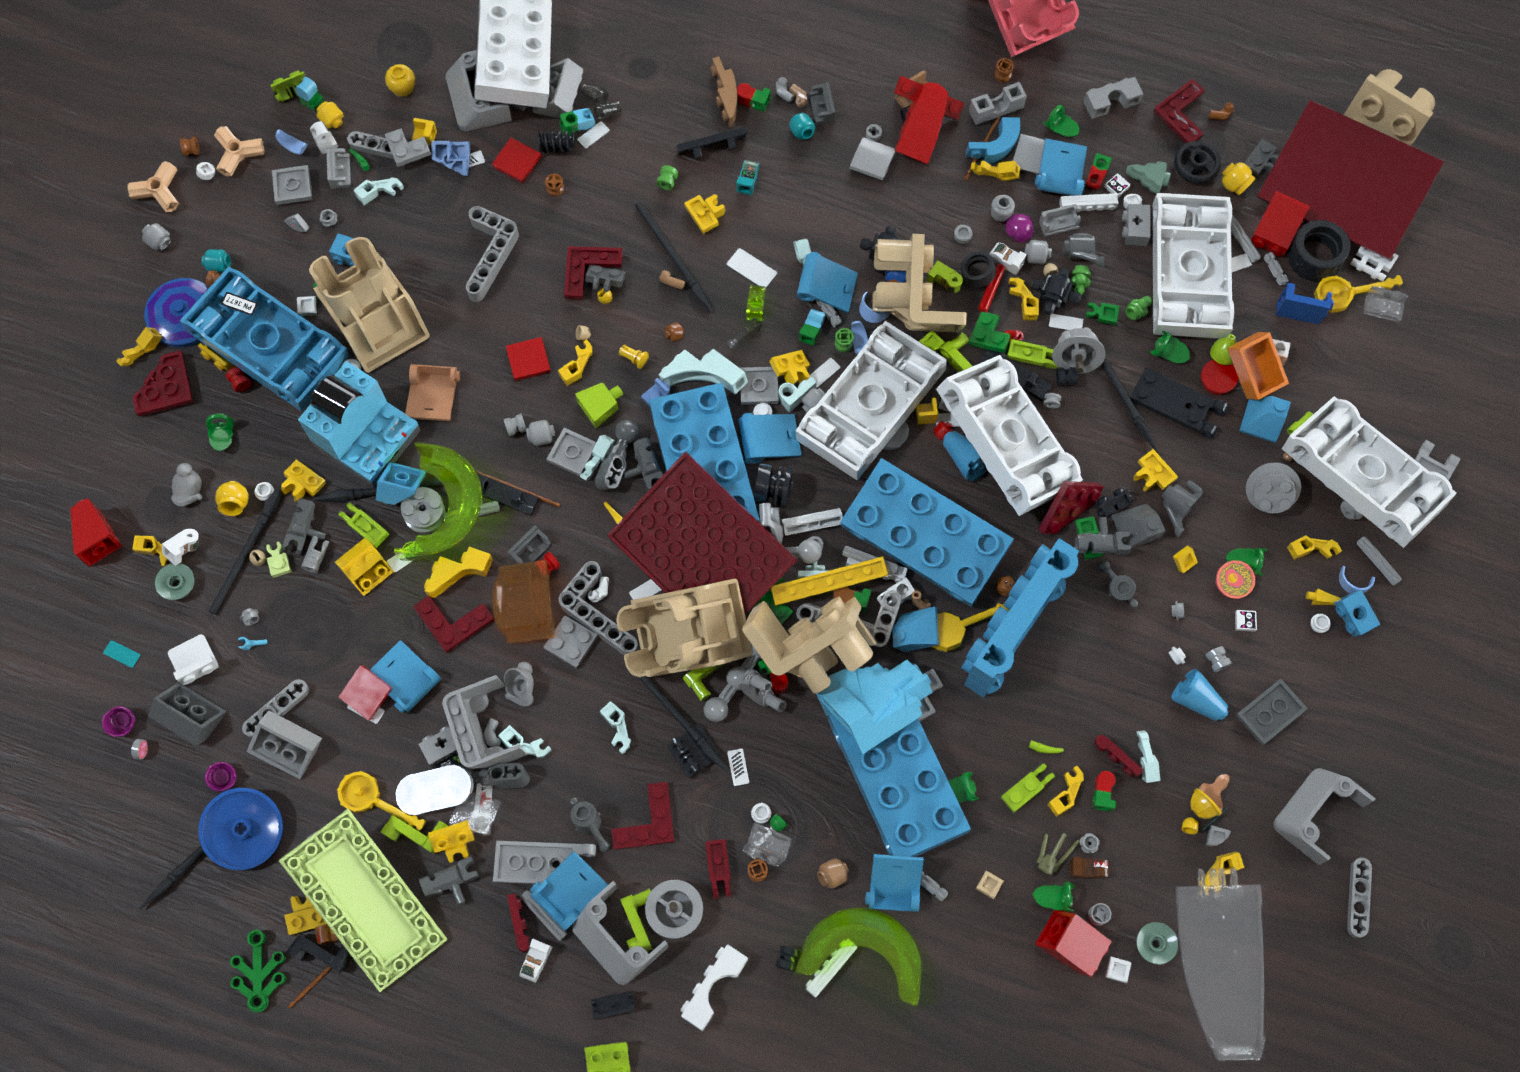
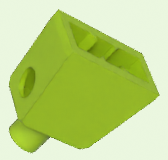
M604 383L597 384L575 394L578 404L595 428H598L618 410L616 399L623 395L618 385L608 390Z

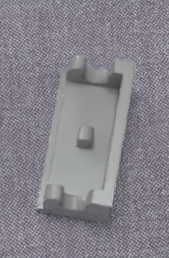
M327 148V179L331 189L351 187L350 155L345 153L343 148Z
M1077 204L1042 212L1039 223L1044 237L1079 229L1081 217L1077 216Z

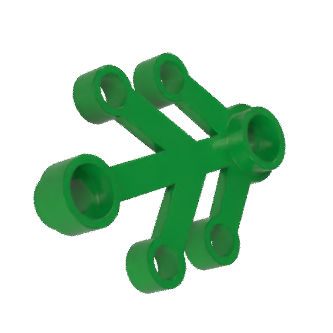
M252 930L247 936L248 943L253 946V970L244 963V959L241 956L235 955L230 960V965L233 968L240 970L253 982V991L244 985V979L238 976L231 979L230 985L248 999L247 1006L255 1013H260L267 1008L269 995L278 985H283L286 981V976L283 973L276 972L272 976V981L262 990V982L278 964L285 962L286 956L283 952H274L272 959L262 969V945L265 943L266 936L260 930ZM260 935L261 940L258 943H256L254 939L256 936ZM278 954H281L282 959L277 962L275 958ZM239 958L240 964L235 966L234 961ZM278 975H281L282 980L281 982L277 983L276 977ZM239 979L241 983L238 987H235L234 982ZM260 998L262 1003L256 1006L255 1001Z

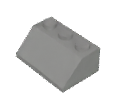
M569 58L550 65L547 107H533L532 112L560 118V114L571 112L584 69Z
M268 711L258 722L247 752L301 779L314 757L322 738Z

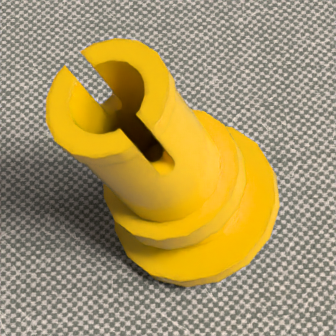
M625 344L619 350L620 356L631 360L635 365L637 364L639 369L645 366L649 357L648 352L636 351Z

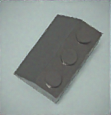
M178 682L153 698L148 717L197 747L211 736L226 715V711Z

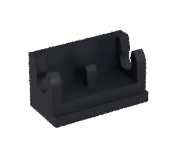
M633 991L591 1000L594 1020L636 1012Z

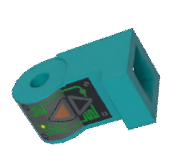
M744 160L740 176L736 182V192L752 196L757 180L759 162Z

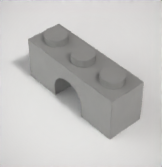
M1135 77L1125 78L1114 84L1109 83L1098 89H1090L1086 92L1083 102L1091 119L1108 114L1111 106L1109 100L1112 99L1118 100L1124 109L1140 104L1143 92Z
M1020 82L1004 87L1002 93L996 98L990 99L988 94H984L971 99L969 113L975 124L978 125L1024 108L1027 95Z

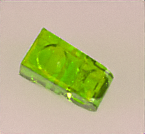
M750 285L746 320L763 321L765 286Z

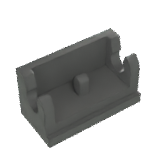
M829 82L812 86L809 97L815 124L835 122V108Z
M534 525L508 551V554L521 569L526 571L552 544L548 540L549 538Z

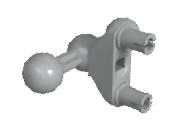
M770 503L759 504V523L782 544L784 535L783 527L780 525L779 508H771ZM813 539L804 540L798 547H785L795 558H800L801 561L808 564L818 561L822 553L820 544Z
M752 644V656H748L741 666L731 668L726 676L728 684L719 697L711 698L705 703L704 714L708 720L719 722L726 718L729 712L727 703L737 690H742L744 694L763 707L770 706L779 712L785 710L787 703L774 695L771 690L772 683L762 678L759 672L753 669L759 659L762 660Z

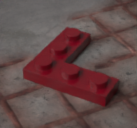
M1191 79L1153 109V112L1185 143L1197 142L1204 134L1181 112L1203 95L1205 91L1194 79Z
M568 246L565 299H583L585 266L622 267V248Z
M427 596L413 606L445 653H448L495 620L483 603L451 625L430 596Z
M667 782L647 784L652 824L612 829L614 850L674 843Z

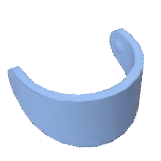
M280 129L276 132L275 137L284 148L295 154L301 155L308 146L307 143L292 137Z
M865 292L859 306L862 318L871 323L885 320L890 312H873L865 303V299L868 296V292Z
M855 321L851 324V331L854 335L853 347L855 354H859L867 344L868 337L862 322Z
M1342 566L1340 570V585L1348 593L1362 590L1365 593L1374 584L1375 577L1372 576L1368 587H1355L1345 577V566Z

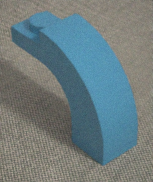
M1002 117L998 126L999 138L992 142H969L965 151L966 157H972L973 159L983 158L988 164L1005 158L1012 151L1019 136L1020 118Z

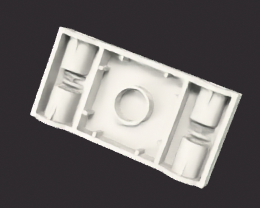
M479 0L475 99L541 108L547 107L550 76L552 0Z
M1156 194L1153 202V334L1164 335L1162 331H1166L1172 336L1222 338L1227 337L1233 330L1234 303L1232 301L1231 273L1232 204L1230 197Z
M885 321L874 330L867 344L818 404L806 413L796 429V440L858 480L945 372L946 359Z
M1000 355L947 377L936 389L945 402L947 409L951 411L964 431L966 438L972 443L985 463L987 470L992 474L1006 495L1008 502L1019 516L1054 499L1063 481L1081 482L1083 480L1080 476V466L1077 460L1069 453L1064 452L1018 383L1015 367L1009 361L1002 359Z
M1335 396L1294 431L1282 447V450L1290 455L1298 464L1306 468L1329 489L1337 493L1353 506L1357 512L1364 515L1403 548L1456 495V492L1452 490L1450 482L1443 475L1437 472H1429L1362 419L1357 408L1347 400L1337 399Z

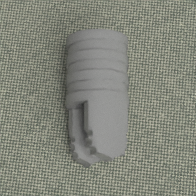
M314 535L301 568L311 573H318L329 541L325 540L323 542L321 551L315 550L314 547L317 544L318 537Z

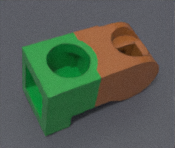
M848 587L834 590L833 599L840 597L845 603L855 597L861 605L860 612L865 613L871 596V590L864 588L863 593L850 590Z

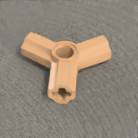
M221 126L214 134L215 138L226 150L216 168L224 176H232L239 162L244 160L245 157L264 155L265 153L262 139L240 141L227 126Z
M162 162L156 174L147 181L128 184L129 197L131 199L154 197L165 212L176 210L179 203L168 190V186L175 176L177 168L169 162Z

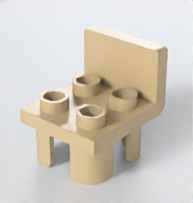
M1383 70L1376 77L1370 74L1344 115L1411 146L1434 113L1432 112L1435 106L1433 95L1426 89L1419 88L1414 96L1409 98L1396 90L1395 87L1402 79V75L1394 70Z
M912 234L910 240L877 239L878 244L875 245L874 268L876 270L906 271V283L879 282L873 293V312H890L911 331L960 332L966 326V312L922 311L928 310V306H931L932 283H923V273H929L930 268L933 267L934 245H924L925 234Z
M357 237L345 244V248L354 266L337 275L327 256H321L311 264L309 271L317 285L313 288L316 295L347 339L360 365L368 373L428 339L430 334L413 300L387 266L385 260L376 252L371 241L365 237Z
M736 578L631 600L632 605L622 607L617 614V626L620 632L637 629L641 650L624 655L628 671L637 677H652L710 667L752 656L753 654L751 642L742 631L746 618Z
M840 597L831 600L821 608L820 611L823 615L816 622L811 623L807 617L803 618L788 630L790 636L767 603L763 601L753 607L742 628L746 637L773 674L783 675L789 672L802 677L814 694L829 687L831 681L825 672L838 662L829 645L832 646L849 671H854L872 657L873 651L870 646L876 644L875 639L858 617L861 605L855 597L845 603Z

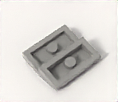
M1024 134L1020 135L1013 159L1019 165L1020 170L1039 175L1045 140Z
M863 138L849 169L883 180L896 151L892 147Z

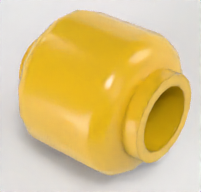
M325 101L317 108L316 116L325 123L327 128H337L342 124L343 112L334 102Z

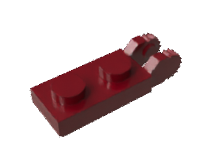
M1098 735L1095 738L1094 743L1098 750L1106 751L1108 758L1115 764L1118 762L1124 767L1122 770L1129 777L1137 778L1142 773L1143 769L1104 735Z
M726 839L705 841L714 899L719 896L716 882L725 881L726 897H731L729 884L731 879Z
M515 893L509 894L507 899L517 947L520 952H527L530 948L529 938L523 934V931L527 930L525 919H520L519 911L523 910L520 898L516 899Z

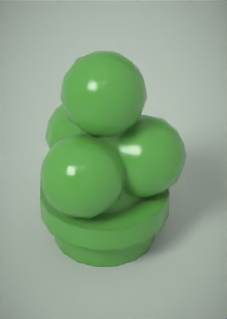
M1078 265L1072 271L1073 277L1070 279V282L1073 283L1074 291L1081 295L1084 294L1085 288L1089 287L1091 283L1089 267Z
M1144 296L1141 299L1132 300L1127 305L1126 315L1131 320L1146 316L1148 314L1147 307L1152 304V298Z

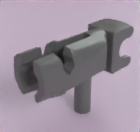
M643 438L633 443L635 460L638 461L639 465H637V468L623 473L625 479L642 474L647 491H649L652 484L656 483L663 474L655 453L651 451L652 445L649 438Z
M305 499L298 500L297 512L293 514L282 545L283 551H286L289 545L294 544L297 547L296 554L300 555L306 536L313 537L314 535L324 541L326 533L313 530L312 526H310L311 521L314 520L315 503Z
M1106 517L1099 518L1100 532L1098 534H1092L1091 532L1077 534L1075 538V549L1079 553H1086L1089 549L1092 554L1114 553V555H1127L1131 551L1130 545L1122 543L1127 540L1130 533L1116 532L1115 534H1108Z
M465 858L458 861L455 865L435 872L434 881L429 876L419 879L424 895L426 897L438 895L449 889L453 891L457 905L465 903L459 885L479 878L477 871L467 872V868L474 864L473 858Z

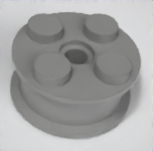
M418 488L415 494L402 500L401 513L406 524L416 532L428 533L434 531L444 521L443 514L446 511L440 495L430 488Z

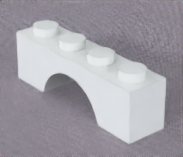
M728 944L725 948L721 947L715 956L718 960L714 966L711 964L708 966L704 973V976H706L702 984L698 982L692 991L694 997L691 1001L687 1000L680 1010L683 1012L681 1017L702 1032L714 1015L708 1001L712 985L724 977L737 978L748 962L746 956Z

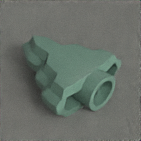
M1160 161L1156 164L1147 163L1144 166L1139 164L1128 165L1126 169V174L1133 179L1139 180L1142 186L1149 188L1150 192L1156 194L1160 193L1162 186L1167 187L1171 173L1166 172L1167 162Z

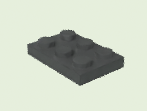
M1280 678L1235 716L1263 746L1308 708Z

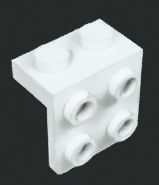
M202 634L168 651L169 658L176 670L173 674L176 680L183 686L219 668L215 656L205 636Z

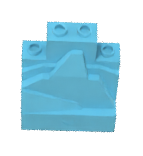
M905 660L890 671L886 667L883 668L879 663L872 667L858 668L854 671H849L846 668L828 676L831 681L829 687L816 693L826 716L832 714L854 737L860 752L864 754L921 717L923 714L920 709L922 706L920 700L931 694L932 690L930 687L931 680L928 675L922 674L916 664L912 665L908 660Z

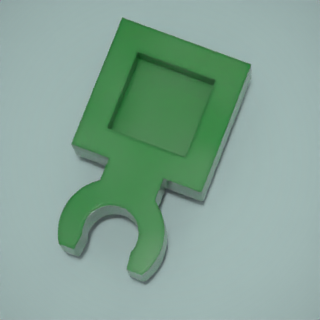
M1101 302L1100 307H1098L1095 303H1088L1087 308L1092 309L1093 312L1087 311L1085 317H1098L1097 322L1116 325L1120 306Z

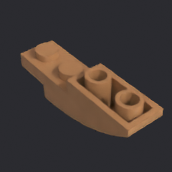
M718 56L712 58L713 66L710 67L713 77H717L718 96L716 97L718 107H721L723 110L721 113L724 122L727 121L729 127H733L737 112L735 77L732 69L724 70Z

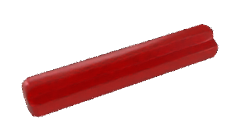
M996 264V276L987 285L979 304V311L988 312L1005 271L1004 265Z

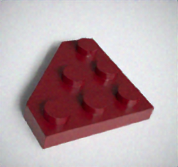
M181 350L162 355L159 359L160 363L154 371L152 370L149 373L140 391L136 392L132 397L135 413L138 417L193 403L184 354Z
M1063 481L1038 530L1043 534H1056L1096 503V500L1101 496L1104 486L1098 482Z

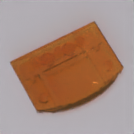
M546 560L500 566L498 569L500 573L493 583L492 608L497 627L507 639L505 641L511 644L554 638L555 626L549 585L550 577Z

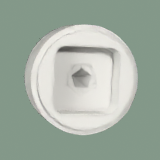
M200 163L197 165L196 174L203 180H210L215 176V167L210 163Z
M1129 194L1124 197L1123 205L1126 209L1128 204L1142 205V198L1137 194Z

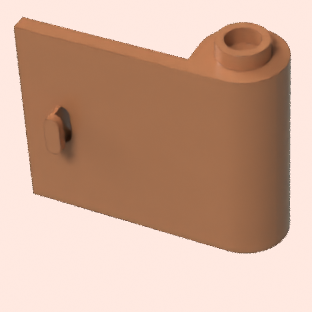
M411 364L409 370L411 385L405 414L412 419L450 421L456 383L460 382V371H457L456 367Z

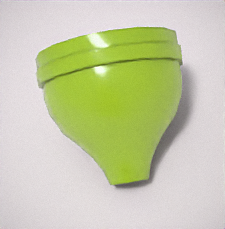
M1229 334L1227 337L1219 338L1212 345L1210 355L1216 362L1223 365L1233 364L1227 348L1237 343L1235 336Z

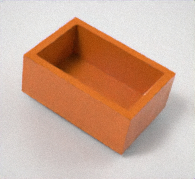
M1257 332L1227 348L1246 399L1259 400L1289 384L1270 332Z

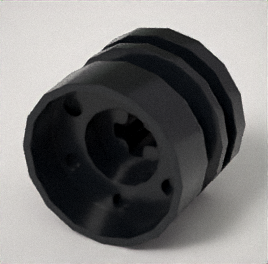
M760 463L754 492L755 503H767L770 496L773 497L774 506H777L778 498H782L781 507L786 508L791 498L793 487L792 468H787L786 476H783V467L780 466L777 474H773L772 465Z

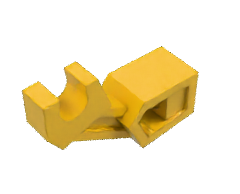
M981 161V165H977L976 162L971 164V170L977 175L994 176L1002 181L1019 178L1020 167L1015 161L998 163L997 167H993L985 161Z
M1009 278V285L1013 284L1016 286L1015 288L1010 287L1009 294L1021 296L1023 299L1021 304L1023 320H1037L1039 315V299L1033 296L1022 279ZM1027 303L1033 305V307H1027Z
M145 327L136 340L137 346L124 350L122 352L124 357L118 358L116 362L120 366L133 364L142 354L154 350L163 336L155 328Z
M587 339L583 341L586 346L585 349H580L578 345L575 346L578 356L577 361L572 360L558 370L559 376L566 386L582 378V372L589 357L592 356V346ZM574 368H577V371L571 374L570 371L574 370Z
M1306 535L1290 543L1287 547L1294 560L1310 554L1314 549L1320 550L1319 552L1327 559L1332 556L1330 549L1334 550L1336 555L1342 552L1338 543L1332 539L1330 541L1309 538ZM1304 543L1309 548L1304 550L1302 544Z
M154 536L134 537L132 550L135 553L148 555L158 553L160 554L161 566L167 565L169 560L162 554V544ZM147 542H152L154 547L146 549Z
M1078 766L1072 769L1076 773V777H1071L1068 772L1064 775L1068 790L1061 792L1047 804L1056 817L1074 806L1079 786L1084 781L1083 773ZM1064 796L1067 797V806H1064L1059 799H1062Z
M1231 852L1216 857V862L1203 878H1200L1199 887L1202 895L1209 894L1207 891L1209 885L1212 886L1214 892L1219 891L1218 877L1221 873L1229 874L1244 868L1240 853ZM1226 860L1228 861V864H1229V867H1228V868H1224V866H1223V865H1224V861H1226Z

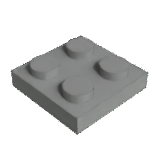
M308 165L272 170L276 205L312 200Z
M772 367L740 368L745 372L748 381L741 389V405L759 403L778 404V377Z
M563 428L547 457V462L580 477L581 473L585 470V464L592 457V451L597 442Z
M564 615L543 648L577 669L598 635Z

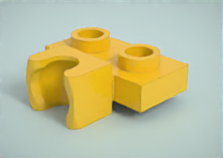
M716 194L705 199V201L698 195L684 203L685 208L703 234L717 227V218L725 214L724 205L716 206L718 204Z
M802 350L772 357L769 361L777 377L785 375L784 378L787 383L794 385L797 381L801 383L809 379V373L806 369H808L810 364Z
M1154 449L1139 459L1138 463L1142 469L1133 477L1134 481L1146 480L1147 483L1143 488L1144 492H1147L1155 484L1164 490L1178 478Z
M295 460L283 472L287 479L281 485V490L284 494L293 491L294 501L298 502L306 492L314 497L326 484V481L301 462Z
M468 820L428 833L434 852L445 850L450 863L454 862L453 855L455 853H461L464 858H468L469 854L466 843L474 841Z
M298 896L291 897L293 913L284 915L289 935L327 924L307 897L304 904L300 902Z

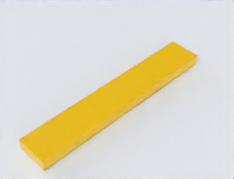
M882 556L774 585L771 591L776 606L888 576L884 557Z

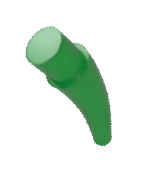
M350 148L349 152L356 158L360 167L364 171L369 170L368 161Z

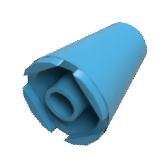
M957 431L948 432L944 436V447L967 481L968 479L974 481L986 472L984 469L986 467L985 463L966 436Z
M1197 669L1191 670L1185 675L1187 679L1183 683L1180 681L1171 695L1172 700L1214 721L1223 720L1228 714L1227 704Z

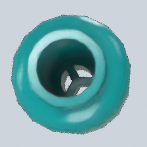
M799 113L793 116L789 123V128L796 138L804 140L809 139L813 135L815 124L809 115Z
M209 249L201 259L202 266L208 272L214 270L218 273H223L231 266L230 255L222 249Z

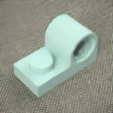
M811 377L808 380L802 381L798 388L792 383L782 384L779 387V402L790 413L802 402V397L810 389L816 388L817 381ZM786 392H789V393H791L792 395L787 397V396H784L783 394L786 393Z

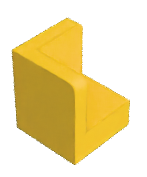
M414 118L415 130L412 141L424 137L427 145L432 146V141H434L437 133L434 121Z
M932 398L929 404L917 405V424L936 423L938 417L936 398Z

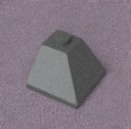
M1147 503L1111 515L1117 532L1130 533L1127 540L1122 543L1130 545L1131 548L1161 539L1165 533V528L1158 513Z

